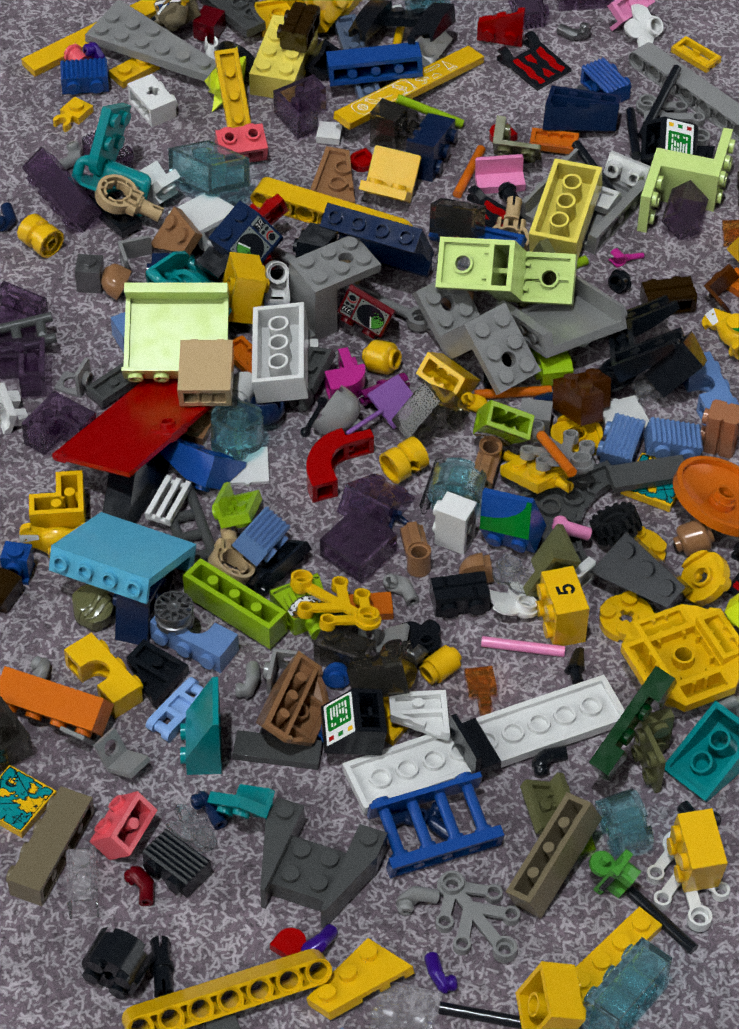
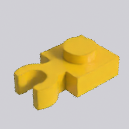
M73 97L60 109V114L53 118V126L57 127L63 123V131H69L73 122L79 125L94 112L93 105Z

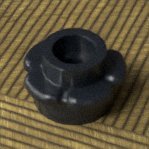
M616 269L608 278V285L612 291L621 293L631 288L632 281L630 275L625 270L620 271Z

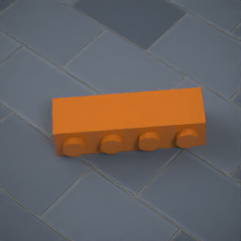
M4 666L0 676V702L2 703L0 708L12 713H16L18 709L26 711V717L40 722L42 717L50 719L49 724L57 728L61 726L66 728L67 725L76 728V733L87 738H91L92 734L103 736L114 704L108 700Z

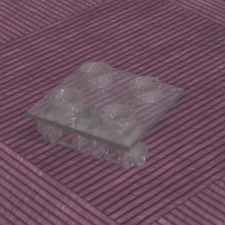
M395 981L390 983V988L379 993L376 1007L373 1006L370 1017L372 1020L369 1029H434L443 993Z

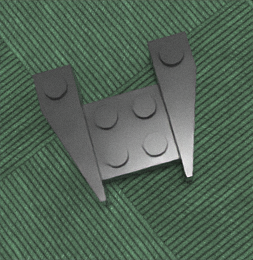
M276 797L265 821L260 885L261 907L266 908L272 895L320 911L321 928H324L327 924H331L340 914L341 909L360 893L361 888L368 881L371 882L377 875L387 853L388 833L359 824L348 851L345 853L299 838L305 825L304 805Z

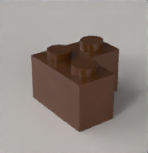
M590 368L582 373H568L564 377L553 379V409L580 426L603 421V408L610 407L611 378L602 373L599 369Z

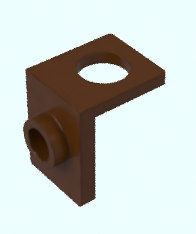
M730 264L715 273L711 280L704 285L709 294L727 313H731V311L719 295L739 278V275Z

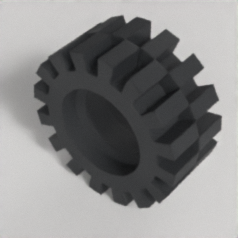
M617 502L613 503L612 507H609V505L605 506V510L600 509L597 511L598 515L594 514L589 521L596 541L604 547L608 544L610 547L614 546L625 532L637 536V531H641V526H643L636 507L631 502L627 504L626 502H621L620 505Z

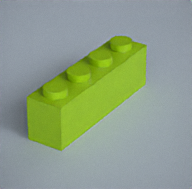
M200 558L183 574L184 593L188 594L192 601L268 649H271L287 633V611Z

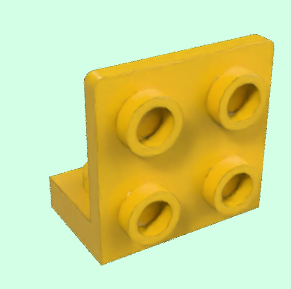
M376 145L367 180H361L359 190L410 203L422 159L421 156Z

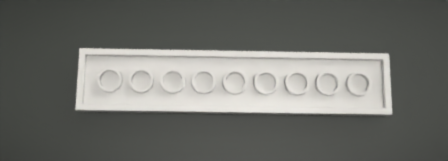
M601 675L477 717L476 720L499 756L502 768L534 757L544 749L565 746L609 731L614 727L625 709L605 675ZM428 734L383 749L382 756L365 755L342 763V770L364 815L367 814L369 804L376 798L382 796L392 798L453 780L457 775L464 772H471L451 737L450 740H443Z

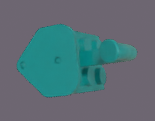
M117 103L103 106L90 155L81 156L76 160L71 176L81 186L96 191L98 182L104 176L111 174L122 175L139 187L138 190L145 193L144 197L147 200L151 187L150 176L115 162L119 150L123 147L125 141L123 136L125 128L131 120V105ZM85 165L88 166L90 173L94 175L83 174ZM113 185V189H108L106 192L110 194L121 190L115 189L116 185Z
M186 251L172 252L145 272L147 283H215V281L194 265V255L189 257Z

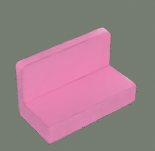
M615 0L611 2L607 7L617 20L610 27L611 31H614L633 18L631 5L640 4L648 8L655 0Z
M523 155L477 157L475 159L474 176L476 186L484 194L498 193V188L502 183L510 182L516 186V192L525 191Z

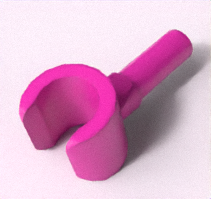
M615 248L610 252L614 257L609 258V261L619 268L625 265L627 261L643 259L645 255L643 252L623 254L618 248Z

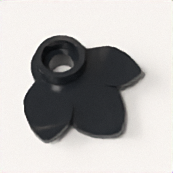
M432 619L426 620L422 625L413 621L404 622L410 626L406 647L394 651H397L398 654L409 655L420 644L428 651V654L425 656L427 658L442 646L439 636L441 632L440 625Z

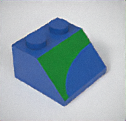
M484 488L482 492L479 529L486 542L495 547H500L501 545L511 547L513 550L521 553L525 551L535 553L547 526L535 500L529 497Z

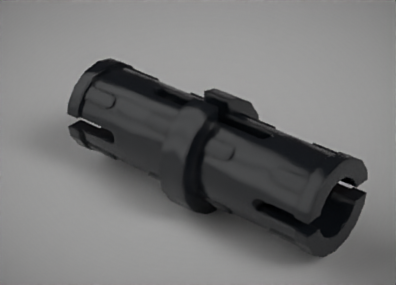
M159 936L153 937L150 940L151 952L154 956L150 966V973L154 976L155 998L162 996L163 987L165 995L174 992L171 975L174 971V963L170 960V940L166 936H162L161 947H159Z

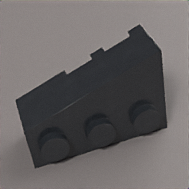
M629 532L624 533L590 572L667 608L679 605L693 590L635 534Z

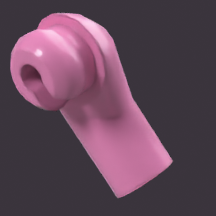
M561 515L553 519L552 529L557 524H563L568 536L586 541L590 539L592 528L570 522Z

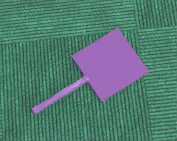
M397 374L367 394L378 410L347 430L346 435L354 433L381 414L394 430L425 408Z

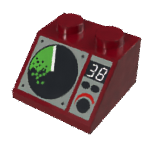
M352 284L349 286L337 312L342 314L340 318L342 321L352 327L355 323L364 327L362 333L374 340L376 336L383 338L398 313Z

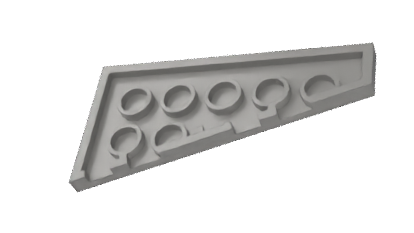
M117 0L85 34V42L87 43L90 41L95 42L99 47L201 81H205L216 68L214 59L121 0Z

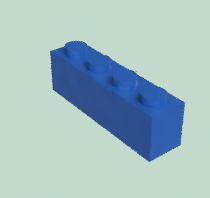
M415 42V44L400 43L326 52L330 87L423 76L419 42Z

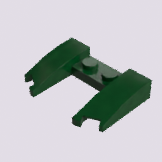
M655 666L589 761V764L598 775L605 780H610L627 760L628 756L621 747L623 745L627 746L632 741L636 733L634 729L639 721L644 722L652 709L655 711L661 710L677 684L674 677L659 667Z

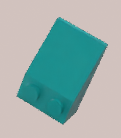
M218 677L210 679L187 709L186 723H180L181 740H186V747H180V763L186 764L187 775L222 774L221 712Z
M716 700L665 764V771L706 803L739 775V717Z

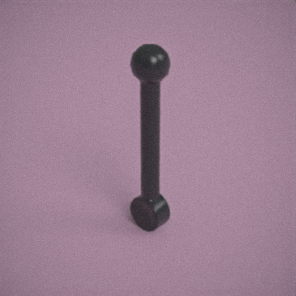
M318 398L317 408L306 427H303L300 431L303 437L310 435V428L321 409L328 403L327 398Z

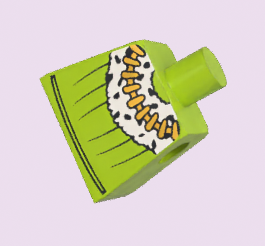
M490 400L478 409L473 434L480 438L486 436L498 437L503 445L529 441L535 415Z
M318 573L313 574L312 583L323 589ZM290 583L270 590V601L287 611V628L293 635L296 636L308 631L313 640H318L326 634V631L319 628L320 616L325 613H314V616L310 619H301L297 616V607L300 602H325L309 593L296 594L293 592Z

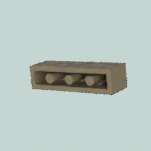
M60 786L55 796L52 795L46 806V813L42 819L39 818L36 821L31 839L23 844L19 860L7 872L6 882H8L10 895L43 906L95 813L93 797Z
M568 792L565 794L506 890L507 895L518 908L542 918L602 820L591 802Z

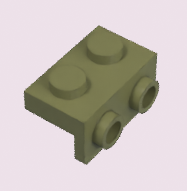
M557 772L551 781L525 779L520 785L536 834L541 835L567 792L570 793L564 773Z

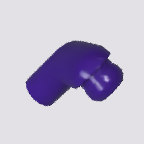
M90 41L89 44L87 43L83 46V53H86V56H92L93 59H103L105 57L97 43Z
M327 924L317 935L303 943L301 951L316 949L323 952L338 935L337 928L334 925Z
M427 953L424 957L426 968L439 992L448 994L449 991H456L458 988L456 976L452 974L445 976L438 953Z

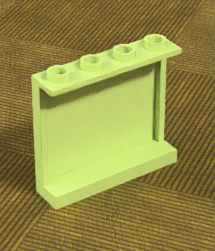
M124 283V294L126 297L124 366L121 367L124 379H128L130 382H142L143 379L168 382L169 379H178L180 340H228V283Z

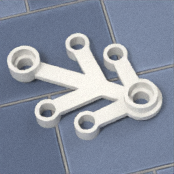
M671 831L663 838V854L654 865L649 866L647 869L646 879L650 884L658 885L662 883L665 869L675 859L674 855H669L667 849V838L670 837ZM657 872L660 876L653 877L650 873ZM674 873L662 890L654 894L653 904L659 910H667L671 906L672 896L681 885V883H677ZM720 882L719 887L707 889L711 892L712 898L718 902H724L729 898L730 887L725 882ZM717 889H722V890H724L726 893H725V894H718V893L716 892V890H717ZM698 891L685 892L689 906L688 926L696 932L708 930L712 921L711 910L701 905ZM663 897L667 899V902L661 903L658 901V898ZM701 919L704 923H697L694 920Z

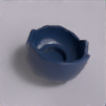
M255 397L251 398L250 403L247 399L244 400L247 417L256 425L269 426L274 424L285 413L283 401L257 404Z

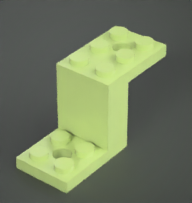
M723 128L714 159L656 148L641 194L637 231L646 233L649 224H654L656 210L654 208H659L661 201L714 212L716 203L721 204L724 190L721 187L725 188L727 184L728 173L726 171L730 172L733 158L729 154H733L736 140L732 139L733 129Z
M440 236L435 287L437 289L486 291L498 301L506 300L507 302L573 306L578 255L529 252L515 240ZM463 257L469 258V268L464 271L459 270L457 267L458 261ZM548 272L556 274V281L552 285H546L543 281L544 275Z

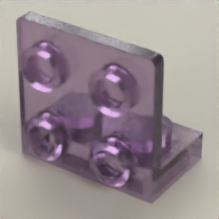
M6 281L0 284V324L48 312L47 298ZM36 326L21 329L22 339L34 338L37 334ZM11 332L0 334V343L4 345L13 343Z
M370 474L346 484L337 513L381 536L387 531L393 511L412 503L415 497L407 493L408 491L404 487L386 482L383 476Z

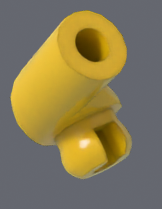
M465 392L461 396L463 406L476 413L479 408L487 403L485 397L472 394L471 392Z

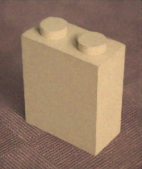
M180 340L177 388L179 406H232L234 374L233 340Z

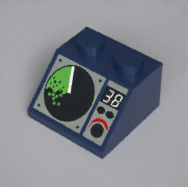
M240 200L208 237L214 249L223 256L226 253L229 255L230 252L259 255L262 264L284 239L262 215Z

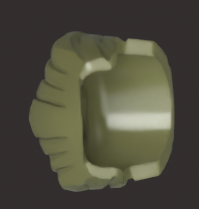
M86 584L72 594L73 613L78 624L89 628L93 632H98L109 624L114 625L116 623V606H113V600L107 590Z

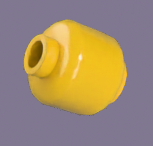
M373 340L364 348L362 360L368 371L389 375L399 368L402 354L393 342Z

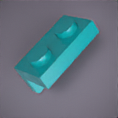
M240 784L236 795L211 791L207 802L218 806L216 811L233 817L235 815L244 819H249L250 816L267 819L268 813L273 806L275 790Z

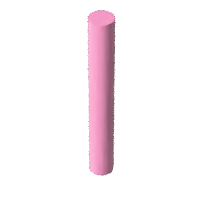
M482 636L481 647L558 657H564L566 647Z

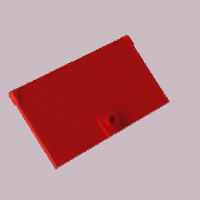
M144 379L52 453V458L62 463L69 462L131 477L168 444L175 442L182 436L189 426L213 406H179L178 379H169L168 382Z

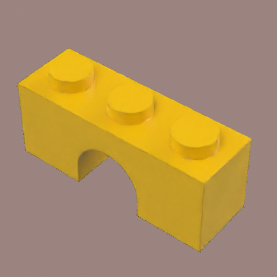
M91 632L64 649L66 666L82 683L95 676L106 678L97 685L98 697L114 704L111 715L115 719L143 702V684L136 675L132 676L127 671L121 658H115L110 653V649L104 640H98Z

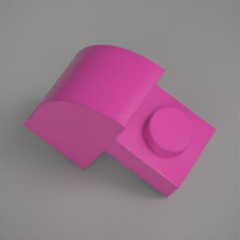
M348 347L338 349L339 368L325 371V390L328 399H331L334 393L340 389L341 385L349 389L358 399V391L365 389V363L358 365L356 357H351Z

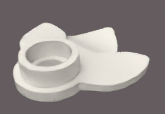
M631 5L633 18L624 24V31L629 37L637 39L638 47L647 42L653 44L654 38L658 37L663 31L662 20L657 16L651 15L648 8L644 5Z
M511 582L507 593L490 590V602L494 605L493 609L498 613L507 616L517 615L523 619L533 618L537 615V604L535 602L537 600L532 596H527L520 585Z

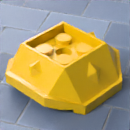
M680 604L633 621L621 644L620 652L641 685L644 684L655 666L676 679L677 684L665 703L667 707L687 712L736 692L739 683V635L721 608L709 607V609L695 605Z

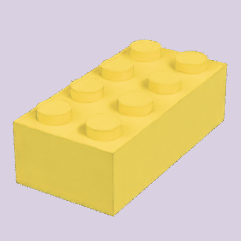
M273 15L249 73L250 94L295 102L307 72L304 69L307 60L318 43V29L306 53L296 52L294 49L292 51L282 49L280 47V38H277V30L279 24H284V16Z
M554 159L529 231L530 252L533 251L539 241L548 238L556 253L577 254L579 258L602 188V167Z

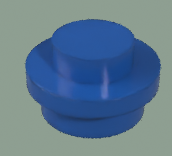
M333 662L324 669L322 679L325 685L330 688H344L350 683L351 674L346 665L340 662Z

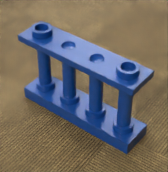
M464 772L457 775L453 780L392 798L382 796L369 804L367 811L368 819L380 817L384 830L388 833L387 838L393 852L386 866L390 878L502 844L505 835L501 825L492 827L487 824L474 790L479 788L482 779L481 772L473 774L471 772ZM463 792L476 826L474 833L464 835L459 832L447 799L448 796ZM434 800L449 836L447 841L437 844L430 837L419 807L421 804ZM407 808L421 844L419 849L410 852L404 850L391 814Z

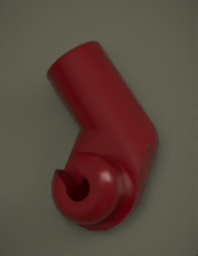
M131 866L130 869L124 872L125 882H129V885L136 884L139 887L140 906H152L154 904V880L142 867Z

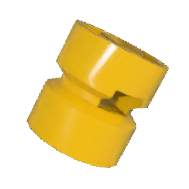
M39 214L28 215L18 227L17 236L19 240L28 247L33 248L43 258L51 257L63 245L64 234L62 231L49 224Z
M409 437L400 442L397 447H392L379 456V462L384 474L393 483L399 484L409 478L412 473H417L429 465V456L425 447L417 438Z

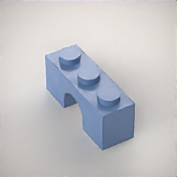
M710 351L704 352L707 359L705 365L683 382L687 392L696 390L706 392L699 394L696 411L701 421L705 408L710 409L712 401L715 399L725 401L727 404L739 405L737 398H733L730 392L728 380L724 379L721 374L719 362L714 360Z
M155 616L149 622L151 638L155 643L160 646L166 645L176 650L180 656L184 658L189 657L199 662L202 667L208 670L213 669L221 673L239 651L238 634L217 623H214L204 633H192L188 630L183 634L176 635L173 632L168 634L161 632L157 627Z

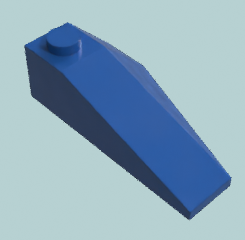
M181 437L175 442L168 444L159 452L185 479L195 483L194 488L205 492H210L211 488L221 490L223 483L230 482L247 464V462L225 453L204 449L205 446L182 440Z

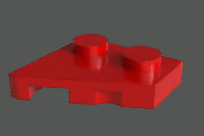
M518 8L517 12L510 14L504 11L493 16L479 17L477 40L522 47L525 8Z

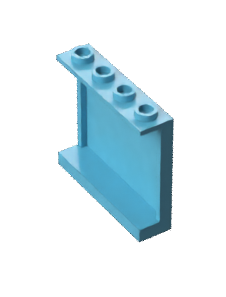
M100 512L51 545L49 571L147 604L150 587L175 568L187 571L194 565L196 544Z

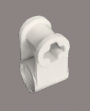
M270 261L265 266V275L269 279L270 285L268 293H264V306L290 303L289 268L281 261ZM275 265H279L283 269V274L279 279H273L270 274L272 267Z

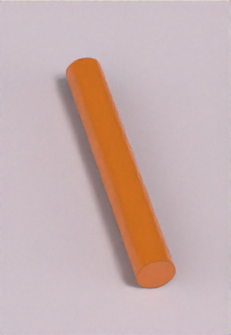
M478 145L453 191L454 197H462L475 172V159L483 157L486 151L484 146Z
M552 386L511 387L496 395L493 389L474 390V394L483 396L485 399L533 397L545 392H552Z
M539 431L536 435L538 441L569 477H574L577 474V469L546 432Z

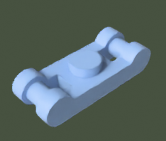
M189 677L148 718L145 727L152 732L157 731L161 734L162 739L170 743L177 736L180 730V723H186L187 709L203 690V687L199 685V681ZM166 718L171 720L168 724L163 722Z

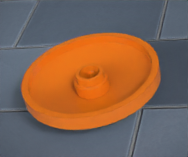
M694 456L684 460L673 477V489L679 502L694 518L709 528L726 535L739 537V466L724 459L711 456Z

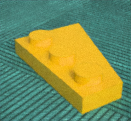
M367 938L332 972L331 978L326 983L319 985L306 998L307 1003L311 1008L332 1020L363 1003V998L377 990L383 992L390 988V983L402 976L406 979L415 974L414 968L403 959Z

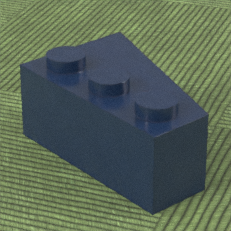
M552 85L545 104L542 130L616 131L622 95Z
M428 113L419 125L421 130L415 129L413 131V136L415 137L406 140V152L420 155L422 158L417 179L433 182L436 174H441L443 160L448 159L451 143L455 144L458 130L455 129V119Z
M174 569L150 587L147 604L114 593L113 606H116L115 640L137 645L143 639L149 642V622L154 615L155 601L160 595L169 591L173 581Z

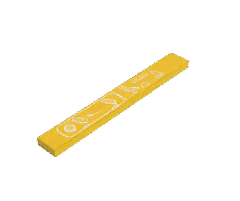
M468 45L423 67L422 77L399 79L334 111L333 119L348 130H351L399 106L400 104L395 103L398 94L413 99L483 64L485 56Z

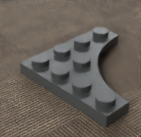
M200 0L207 6L225 10V21L246 38L266 29L265 21L255 10V0Z
M608 460L596 464L594 469L587 474H576L574 477L566 479L574 483V488L569 493L554 487L539 494L530 490L518 494L533 498L547 525L540 540L542 544L553 530V519L556 516H564L568 521L581 525L585 513L593 502L602 494L612 489L605 472L607 466H611ZM569 536L582 563L588 557L582 546L581 539Z

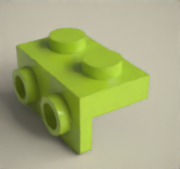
M225 482L212 505L213 516L215 520L219 521L221 529L233 526L237 528L245 527L253 521L262 501V496L259 490L234 495L230 482Z

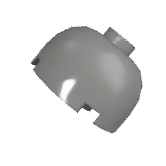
M341 385L340 389L334 393L321 411L322 416L320 419L316 420L312 427L324 435L339 428H343L346 434L347 430L361 422L358 419L361 411L360 402L349 389Z

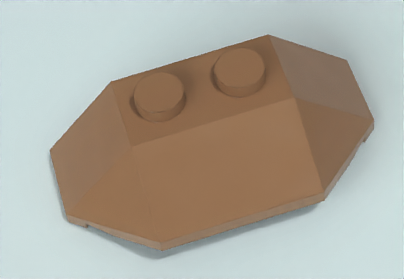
M298 651L272 687L256 724L284 743L312 746L321 728V706L329 702L327 689L322 679V667Z

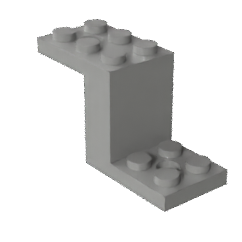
M349 235L289 261L290 303L304 302L308 320V339L320 340L337 332V290L381 271V263L357 237ZM342 260H350L352 262L346 263ZM246 323L247 330L253 336V324Z
M435 281L412 293L443 353L450 359H453L473 350L496 395L541 371L505 302L480 315L467 290L437 289ZM442 298H446L450 301V311H447L442 307ZM503 354L511 357L512 364L510 367L503 364Z

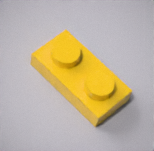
M131 58L110 69L109 77L119 86L125 88L128 83L150 75L159 70L160 67Z

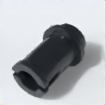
M510 182L502 183L498 188L499 197L504 199L507 204V198L513 196V203L515 205L516 196L519 197L516 192V186Z

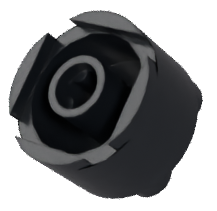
M104 927L99 931L82 960V967L84 969L82 976L91 984H100L108 988L114 997L123 1000L127 995L136 992L150 968L154 956L152 952L149 955L145 953L143 949L146 945L134 935L117 928L113 932H106L108 927Z

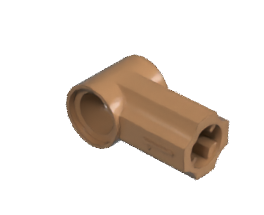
M486 436L479 442V451L470 477V484L475 489H492L502 457L503 444L498 437Z
M408 522L404 527L400 528V536L407 560V571L411 576L424 577L431 571V547L427 543L423 525H419L417 522Z

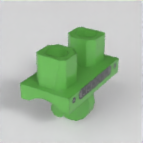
M625 849L614 860L613 856L606 851L600 850L595 852L590 857L589 867L595 875L603 878L593 890L601 895L607 889L619 899L641 873V870L629 862L633 853Z

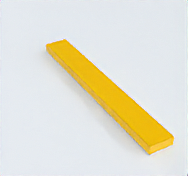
M140 0L130 6L150 19L156 14L154 3L157 0ZM95 23L22 58V65L34 77L60 65V61L64 60V51L69 45L76 43L81 46L83 51V46L87 44L85 42V34Z

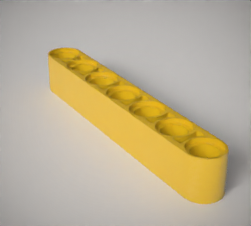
M270 177L262 178L250 196L251 202L256 207L261 208L267 199L272 198L278 193L284 199L289 210L284 216L307 223L320 224L327 203L412 226L406 219Z
M307 949L132 1005L123 1012L122 1024L125 1029H186L322 985L331 978L332 966L319 950ZM321 962L317 970L309 971L314 963ZM292 972L289 979L280 981L284 973ZM263 981L259 989L251 990L255 982ZM234 991L230 998L221 999L225 992ZM204 1000L200 1008L191 1009L196 1001ZM175 1010L171 1017L161 1018L165 1011ZM139 1019L145 1020L144 1024L139 1028H131L135 1021Z

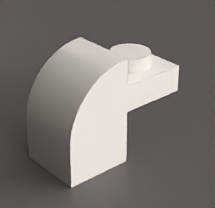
M155 161L140 170L151 178V187L147 200L151 203L159 205L178 194L174 183L181 176L176 169L166 174L158 161Z

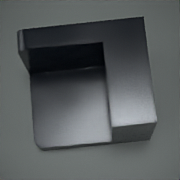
M324 39L310 53L304 69L321 81H324L328 77L326 52L340 49Z
M209 246L201 257L198 256L195 259L194 265L213 281L219 283L224 277L229 255L226 253L223 256L212 246Z

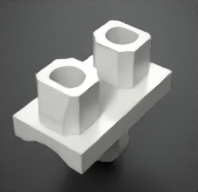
M611 151L603 173L610 178H615L634 187L640 179L646 181L651 166L633 160L632 157L629 158Z
M0 383V426L3 434H11L14 426H25L28 414L26 409H15L19 408L21 402L19 391H7L5 383Z

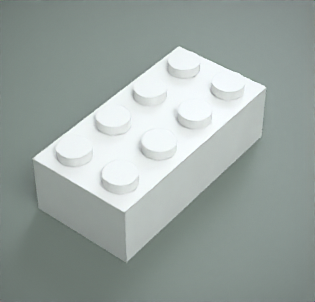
M304 302L253 307L252 386L257 404L308 399V320Z

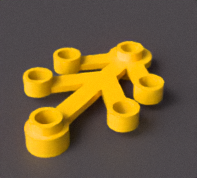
M298 569L291 573L290 586L293 592L296 594L309 593L325 602H300L297 607V616L299 618L310 619L314 616V613H325L320 616L319 628L326 632L335 630L336 625H356L364 631H371L380 627L382 618L379 610L370 606L371 593L369 590L358 588L354 591L353 602L359 605V608L350 604L347 578L336 576L332 579L331 590L336 593V597L313 584L311 572ZM330 613H345V614H347V615H336V616H334L333 614H330Z

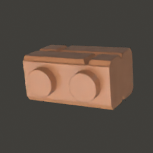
M715 399L712 401L710 409L705 408L701 423L706 424V426L703 425L701 428L703 452L713 455L717 453L718 456L730 459L734 455L739 438V405L727 404L725 401Z

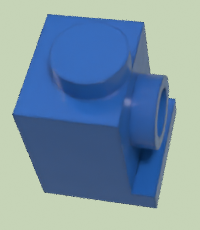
M5 541L0 556L1 567L20 575L23 585H29L35 566L32 544Z

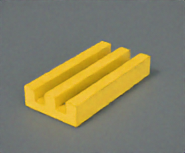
M687 36L671 47V53L705 73L709 72L710 68L713 69L715 64L721 63L722 57Z

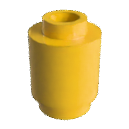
M443 645L423 660L419 671L429 684L441 683L461 668V655L456 648Z

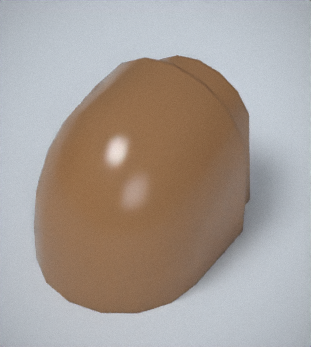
M118 264L107 266L101 278L102 288L106 294L117 300L124 289V283H127L132 271Z
M476 553L468 556L461 563L459 574L485 571L487 584L494 582L490 554Z

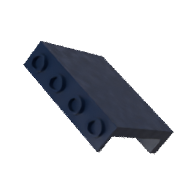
M327 203L319 225L321 228L338 232V240L349 235L359 238L381 265L422 277H429L436 254L422 229Z

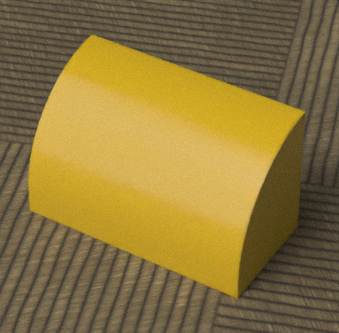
M427 352L416 372L418 376L453 401L461 400L462 394L472 392L480 382V379L443 353Z

